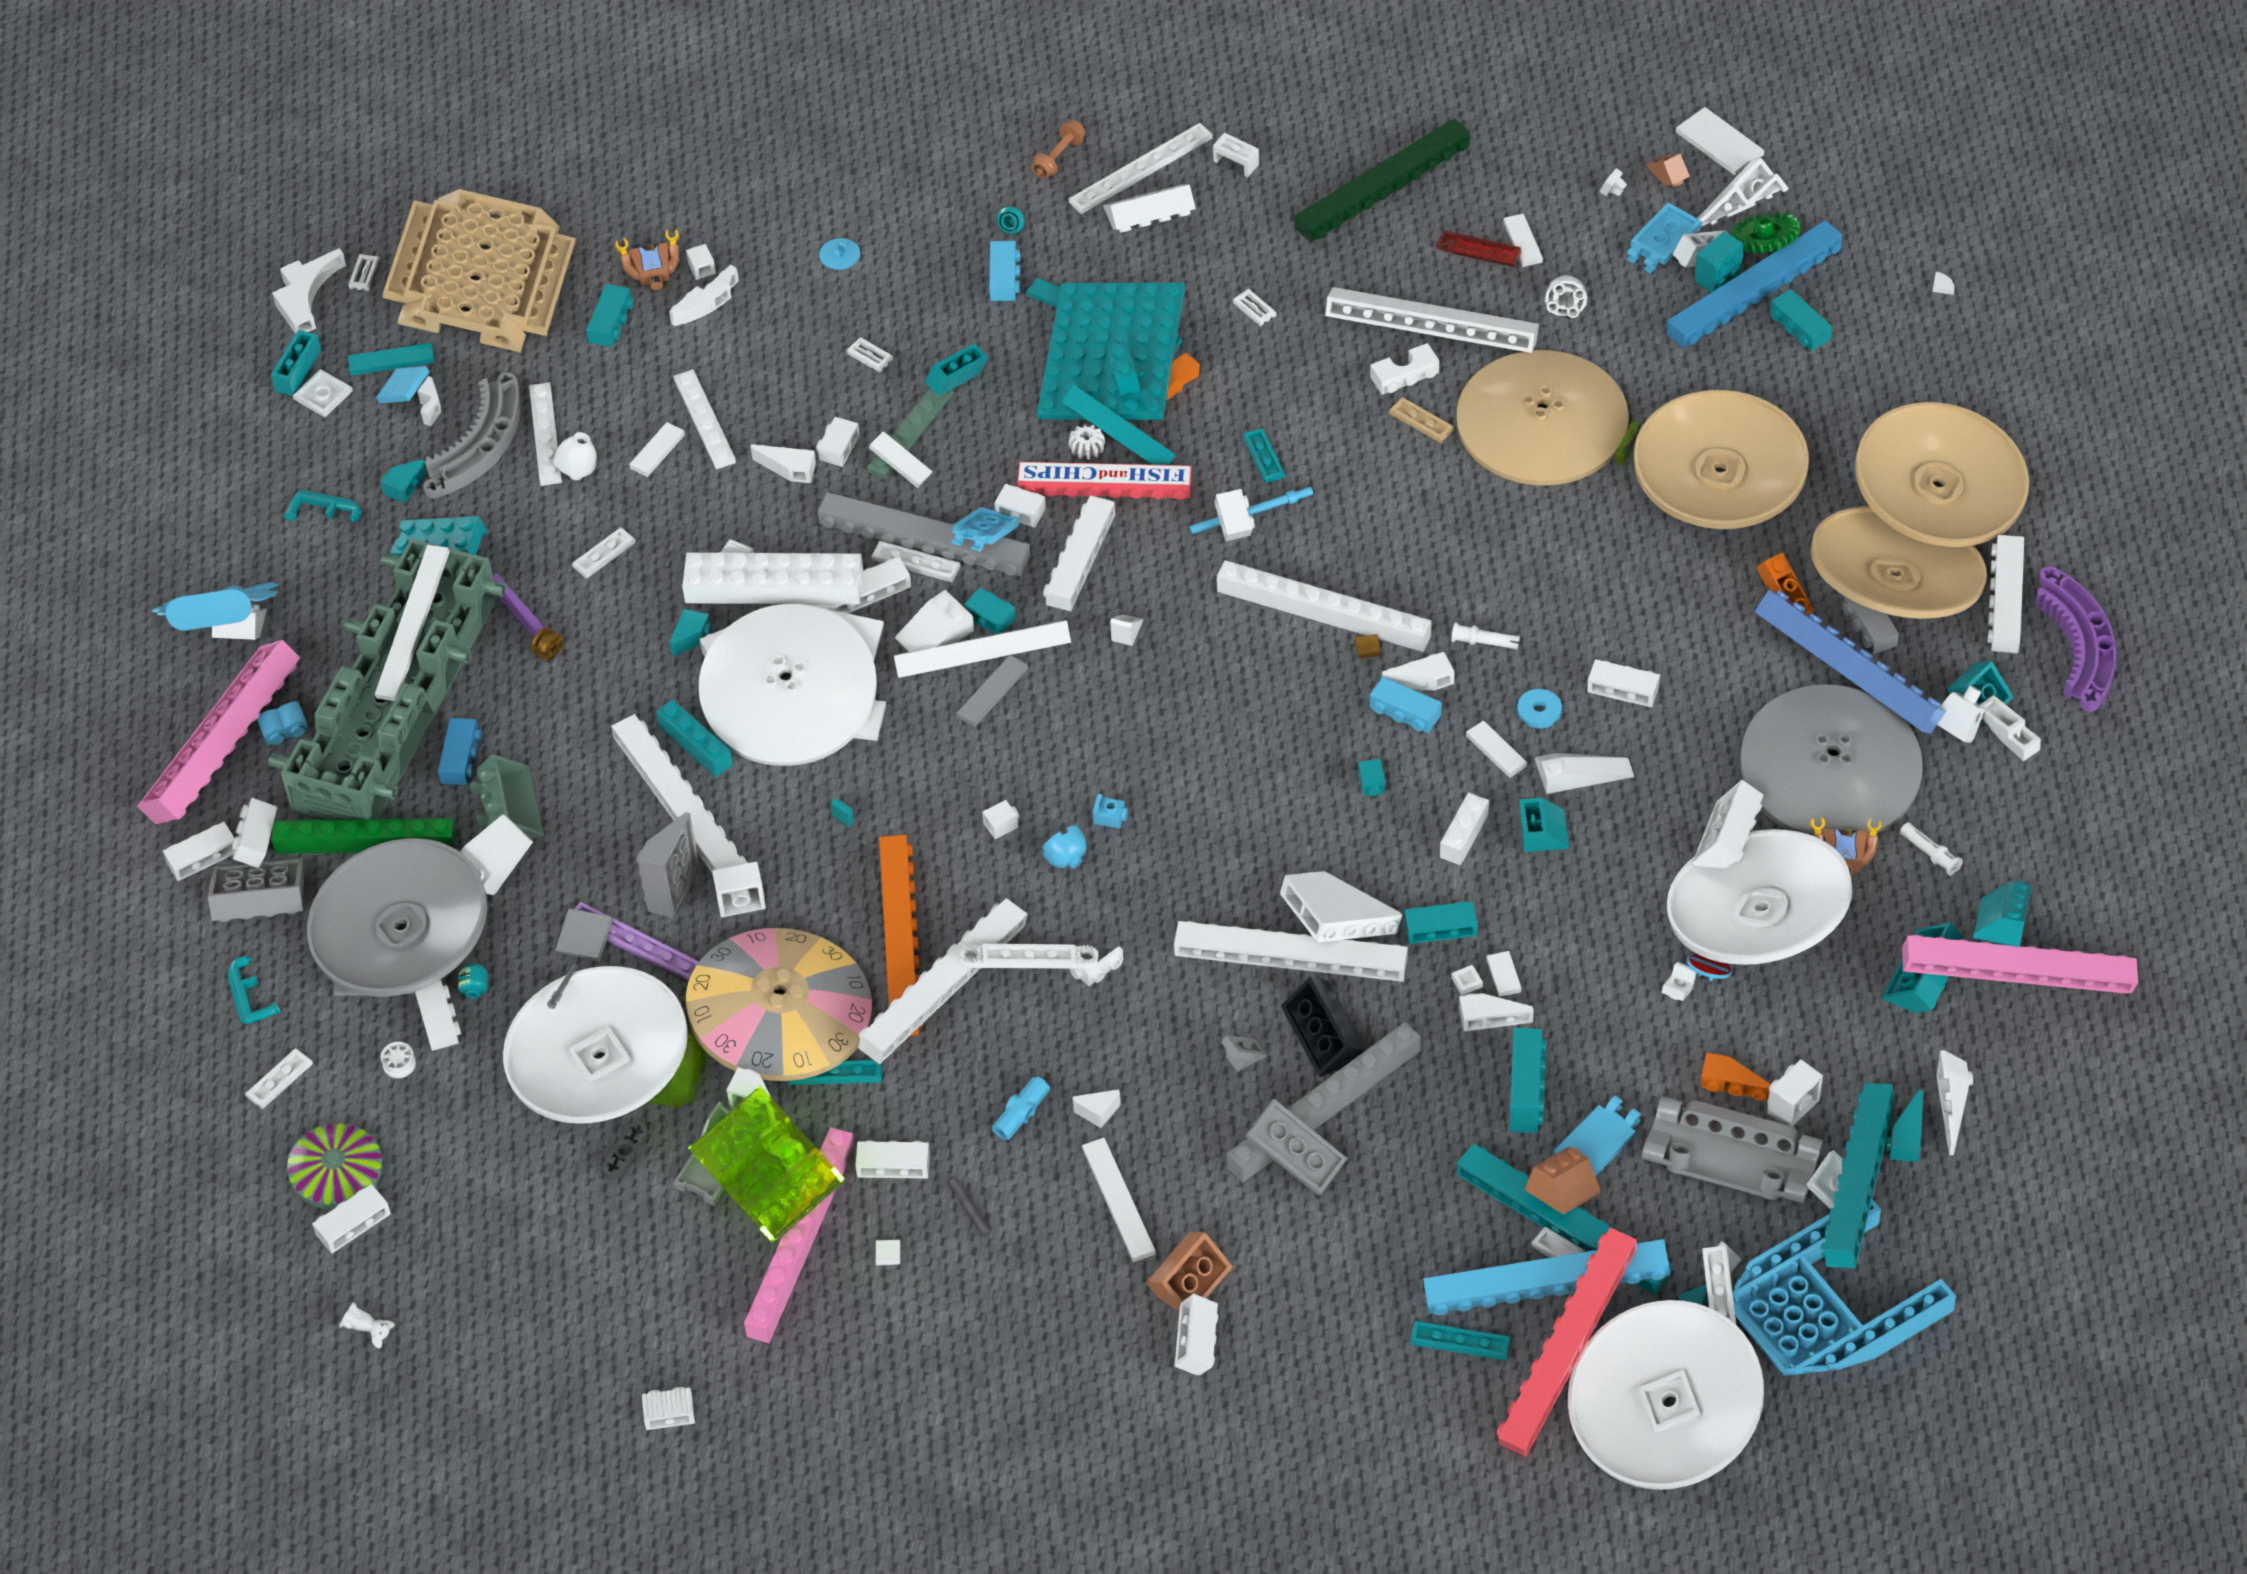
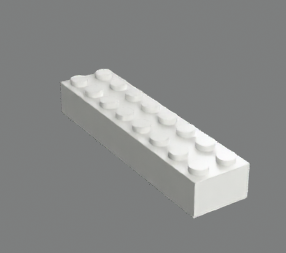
M686 553L682 585L685 603L860 604L863 578L861 554Z

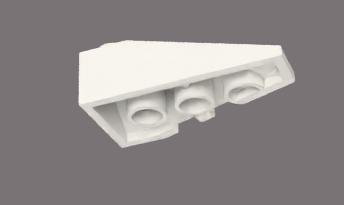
M1565 753L1535 757L1546 794L1634 777L1629 759L1624 757Z

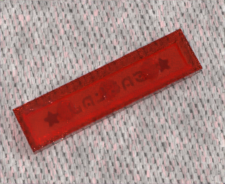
M1448 231L1442 232L1436 244V249L1512 267L1515 266L1522 253L1521 247Z

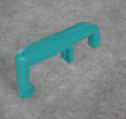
M300 490L294 495L284 517L288 521L296 520V513L301 503L327 508L325 511L327 519H332L336 509L352 512L349 517L351 522L359 521L362 510L357 503L350 499Z
M247 955L235 959L231 963L227 975L238 1016L243 1024H250L281 1013L275 1002H272V1005L254 1012L251 1011L246 989L259 984L256 976L242 980L239 968L250 965L249 962L252 961V958Z

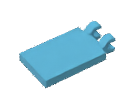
M1667 203L1631 240V248L1627 251V254L1630 256L1627 258V261L1634 264L1640 255L1646 258L1644 264L1647 265L1644 271L1651 274L1659 262L1665 265L1674 256L1673 253L1683 234L1696 233L1702 227V221Z
M980 507L953 525L952 533H955L956 536L951 543L961 546L965 538L974 540L975 544L971 546V549L980 552L985 543L993 544L1017 528L1020 518Z
M1615 1095L1605 1109L1598 1105L1553 1151V1155L1569 1146L1576 1148L1589 1158L1596 1176L1636 1136L1634 1128L1641 1122L1639 1119L1641 1113L1632 1109L1626 1119L1622 1118L1617 1113L1622 1109L1620 1104L1623 1100Z

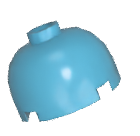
M1076 825L1066 828L1068 832L1065 834L1058 832L1042 846L1043 851H1041V854L1050 865L1056 868H1067L1070 866L1073 869L1082 863L1081 858L1086 852L1087 844L1082 831Z

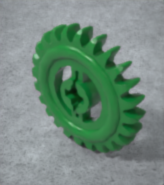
M1778 210L1775 213V217H1772L1770 211H1768L1767 217H1764L1762 212H1760V218L1758 219L1752 214V222L1746 217L1744 222L1739 221L1738 225H1735L1734 230H1732V236L1743 243V251L1745 250V252H1773V250H1780V247L1788 246V244L1793 243L1800 234V223L1796 217H1793L1792 214L1787 215L1786 212L1781 214V218Z

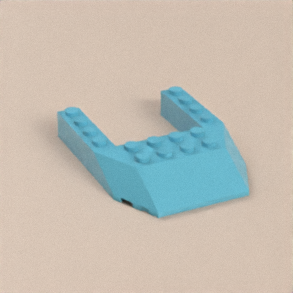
M1873 1199L1865 1232L1879 1225L1881 1208ZM1829 1214L1749 1261L1745 1272L1740 1280L1738 1279L1732 1291L1735 1318L1783 1376L1839 1370L1875 1359L1953 1312L1956 1295L1940 1279L1867 1324L1862 1325L1811 1265L1823 1258L1821 1256V1244L1826 1242L1825 1228L1826 1225H1830Z

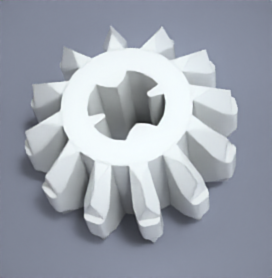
M1084 424L1083 428L1076 426L1075 431H1071L1068 441L1073 456L1078 455L1079 459L1086 456L1089 460L1091 455L1097 458L1098 453H1103L1105 437L1102 435L1101 429H1096L1094 425L1087 427Z

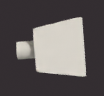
M1970 685L1964 695L1952 692L1940 706L1946 712L1937 725L1960 740L1971 743L1974 740L1985 711L1983 707L1976 703L1981 691Z

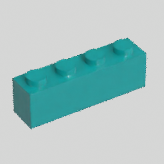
M673 699L656 711L658 727L715 778L733 765L730 750Z

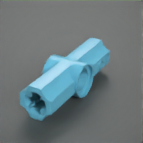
M1033 1077L1019 1095L1014 1094L1009 1099L1005 1112L992 1126V1131L1003 1140H1009L1023 1123L1029 1122L1027 1120L1031 1115H1035L1038 1104L1050 1091V1086L1045 1080L1040 1077Z

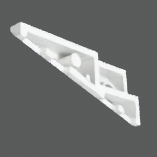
M1754 158L1697 219L1702 221V226L1708 223L1713 225L1717 223V219L1725 215L1727 217L1733 216L1756 205V201L1764 197L1766 199L1772 198L1773 193L1779 190L1785 192L1789 188L1778 174L1772 173L1762 158Z

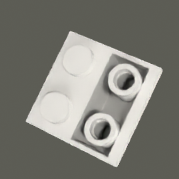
M251 604V612L245 620L238 623L212 626V638L252 640L260 638L267 608H260L259 604Z

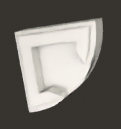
M1936 272L1933 292L1954 295V284L1947 275Z

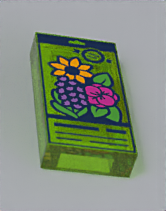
M1634 420L1630 424L1616 450V463L1624 465L1635 445L1640 432L1641 422Z

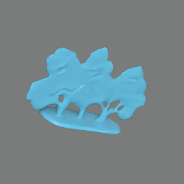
M267 582L246 589H242L241 586H228L223 590L210 593L182 595L164 603L161 607H156L152 612L158 613V616H166L169 624L178 630H193L238 623L249 616L251 612L250 601L258 602L276 596L278 591L271 589L279 584Z

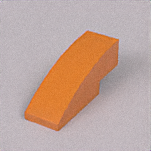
M1184 353L1172 362L1167 400L1181 391L1183 385L1199 377L1200 364L1187 353Z

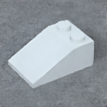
M944 590L930 599L897 634L895 639L908 652L956 643L974 631L973 616L953 596Z
M503 814L467 843L460 853L466 856L478 871L486 893L494 895L533 841Z

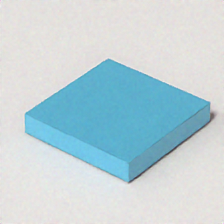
M426 366L397 368L377 395V401L379 403L410 401L430 371Z

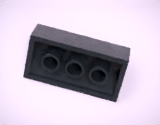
M1310 976L1281 1005L1319 1077L1342 1069L1366 1051L1329 980Z

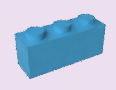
M450 718L438 769L441 784L468 785L469 777H473L474 765L472 762L478 756L476 743L480 742L482 737L481 728H478L476 719Z

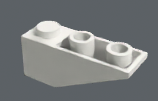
M751 444L752 460L789 481L811 483L816 465L814 451Z
M1444 652L1432 654L1417 661H1410L1407 664L1395 668L1392 667L1382 672V677L1410 689L1437 690L1454 684V670Z

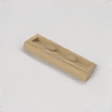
M1403 397L1389 410V414L1439 443H1442L1454 430V426Z

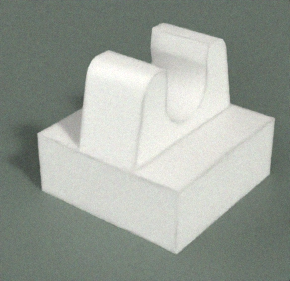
M1616 168L1599 192L1606 196L1609 192L1620 196L1624 191L1623 189L1627 186L1620 178L1623 173Z

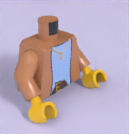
M675 229L676 236L674 238H670L669 231H666V237L670 241L669 246L666 242L630 249L629 253L626 250L628 247L627 239L623 238L625 247H619L616 241L615 248L618 252H621L622 256H620L625 273L634 280H639L641 286L650 284L652 290H660L663 287L662 282L670 280V274L674 273L679 264V247L676 245V241L679 239L678 231Z
M1812 818L1810 827L1815 832L1812 836L1825 841L1840 853L1849 868L1852 880V872L1861 873L1862 866L1868 865L1876 854L1878 836L1876 835L1877 831L1881 829V821L1879 820V827L1873 829L1870 826V819L1868 821L1870 834L1867 835V831L1823 830V833H1821V829L1825 825L1824 818H1820V827L1814 825V818Z

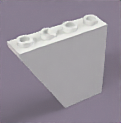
M1325 871L1285 875L1280 895L1317 943L1396 934L1402 918V914L1399 911Z

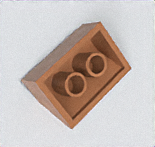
M1569 1146L1534 1166L1525 1191L1564 1215L1598 1195L1600 1187L1589 1158L1584 1156L1580 1150Z
M1189 1232L1148 1279L1146 1284L1160 1300L1180 1311V1303L1192 1294L1207 1298L1233 1266L1205 1232Z

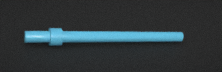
M1311 487L1299 491L1285 492L1283 496L1247 508L1248 515L1250 516L1287 503L1289 505L1297 503L1299 499L1313 495V490ZM1216 517L1191 525L1189 530L1191 534H1195L1219 526V518Z

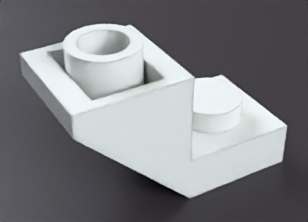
M428 376L418 388L417 394L420 404H423L421 408L423 423L432 426L442 410L433 379Z

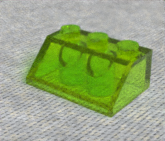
M688 1030L686 1049L680 1066L667 1085L646 1103L678 1108L692 1101L696 1082L700 1078V1069L706 1059V1051L698 1043L694 1034Z

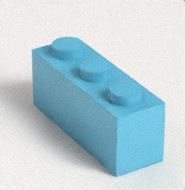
M990 241L989 289L991 301L1016 300V293H1020V281L1016 280V277H1020V265H1016V262H1020V249H1016V241Z
M1385 677L1380 679L1370 694V708L1374 712L1388 715L1398 723L1404 722L1416 731L1429 733L1441 716L1442 702Z

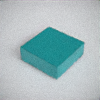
M835 798L830 803L832 815L849 827L854 822L853 810Z

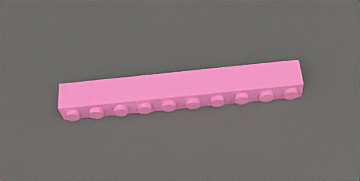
M1908 935L1902 946L1904 972L2116 993H2132L2138 984L2137 958H2129L2125 955L2109 956L2103 953L2089 954L2082 953L2081 951H2060L2055 948L2039 949L2034 946L2015 947L2005 944H1991L1990 942H1969L1965 939L1929 938L1921 935Z
M830 1127L744 1322L748 1338L770 1343L854 1150L852 1133Z

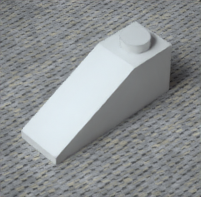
M1723 231L1683 234L1673 255L1684 267L1696 266L1697 253Z
M1483 993L1459 996V1011L1464 1031L1533 1022V1006Z

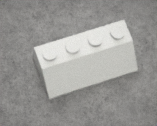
M1185 184L1103 205L1114 230L1119 229L1120 233L1132 230L1131 226L1139 224V227L1151 225L1152 220L1158 219L1159 222L1170 220L1171 215L1178 214L1179 217L1191 214L1190 210L1196 209L1190 185Z
M1741 780L1717 800L1692 864L1702 867L1727 868L1733 862H1739L1744 854L1742 849L1750 839L1749 831L1756 823L1754 818L1762 808L1760 803L1763 794Z

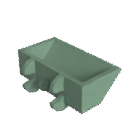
M491 754L476 769L479 783L471 782L470 784L471 792L475 795H481V801L485 808L486 815L477 814L478 824L488 827L504 814L530 839L544 837L529 766Z

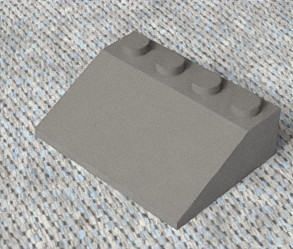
M685 812L649 839L643 850L640 849L637 854L636 861L639 864V876H641L642 889H644L645 894L644 902H646L649 912L673 918L699 867L691 815L688 812Z
M304 857L262 861L259 868L245 863L213 867L208 892L212 921L226 922L236 918L251 919L254 916L263 915L265 917H272L282 913L293 915L303 911L305 902Z

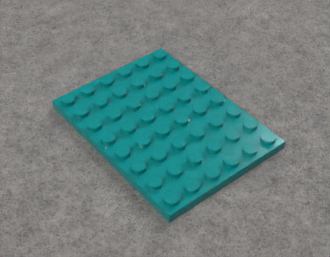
M1185 282L1061 283L1037 410L1038 419L1086 420L1062 403L1069 390L1075 385L1125 420H1163L1186 290ZM1127 342L1141 390L1120 395L1106 348Z

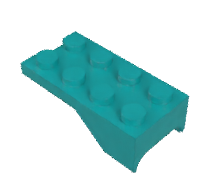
M479 516L401 520L399 526L401 534L395 541V545L392 546L390 554L402 556L412 538L476 555L482 536L487 535L488 531Z

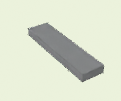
M1009 655L957 712V718L975 727L1028 670V665Z

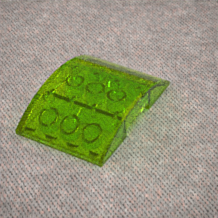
M761 1086L756 1088L688 1148L773 1244L846 1181Z

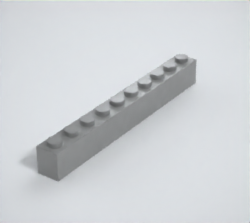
M829 492L826 493L818 509L819 524L826 528L833 527L849 534H860L868 539L876 538L886 543L902 545L908 549L922 550L926 554H937L949 560H960L968 565L976 564L988 570L1003 571L1010 576H1022L1030 559L1029 544L1002 537L993 544L985 543L980 552L971 549V546L975 544L974 540L965 538L961 546L951 543L956 536L955 533H952L953 524Z
M1404 1022L1290 1106L1288 1110L1312 1130H1315L1420 1052L1421 1037ZM1249 1139L1244 1140L1227 1153V1168L1242 1183L1273 1161L1270 1156Z

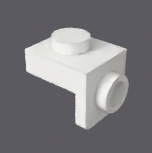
M1677 962L1674 965L1671 977L1663 985L1661 993L1668 995L1672 999L1683 1001L1693 989L1697 972L1693 971L1689 966Z

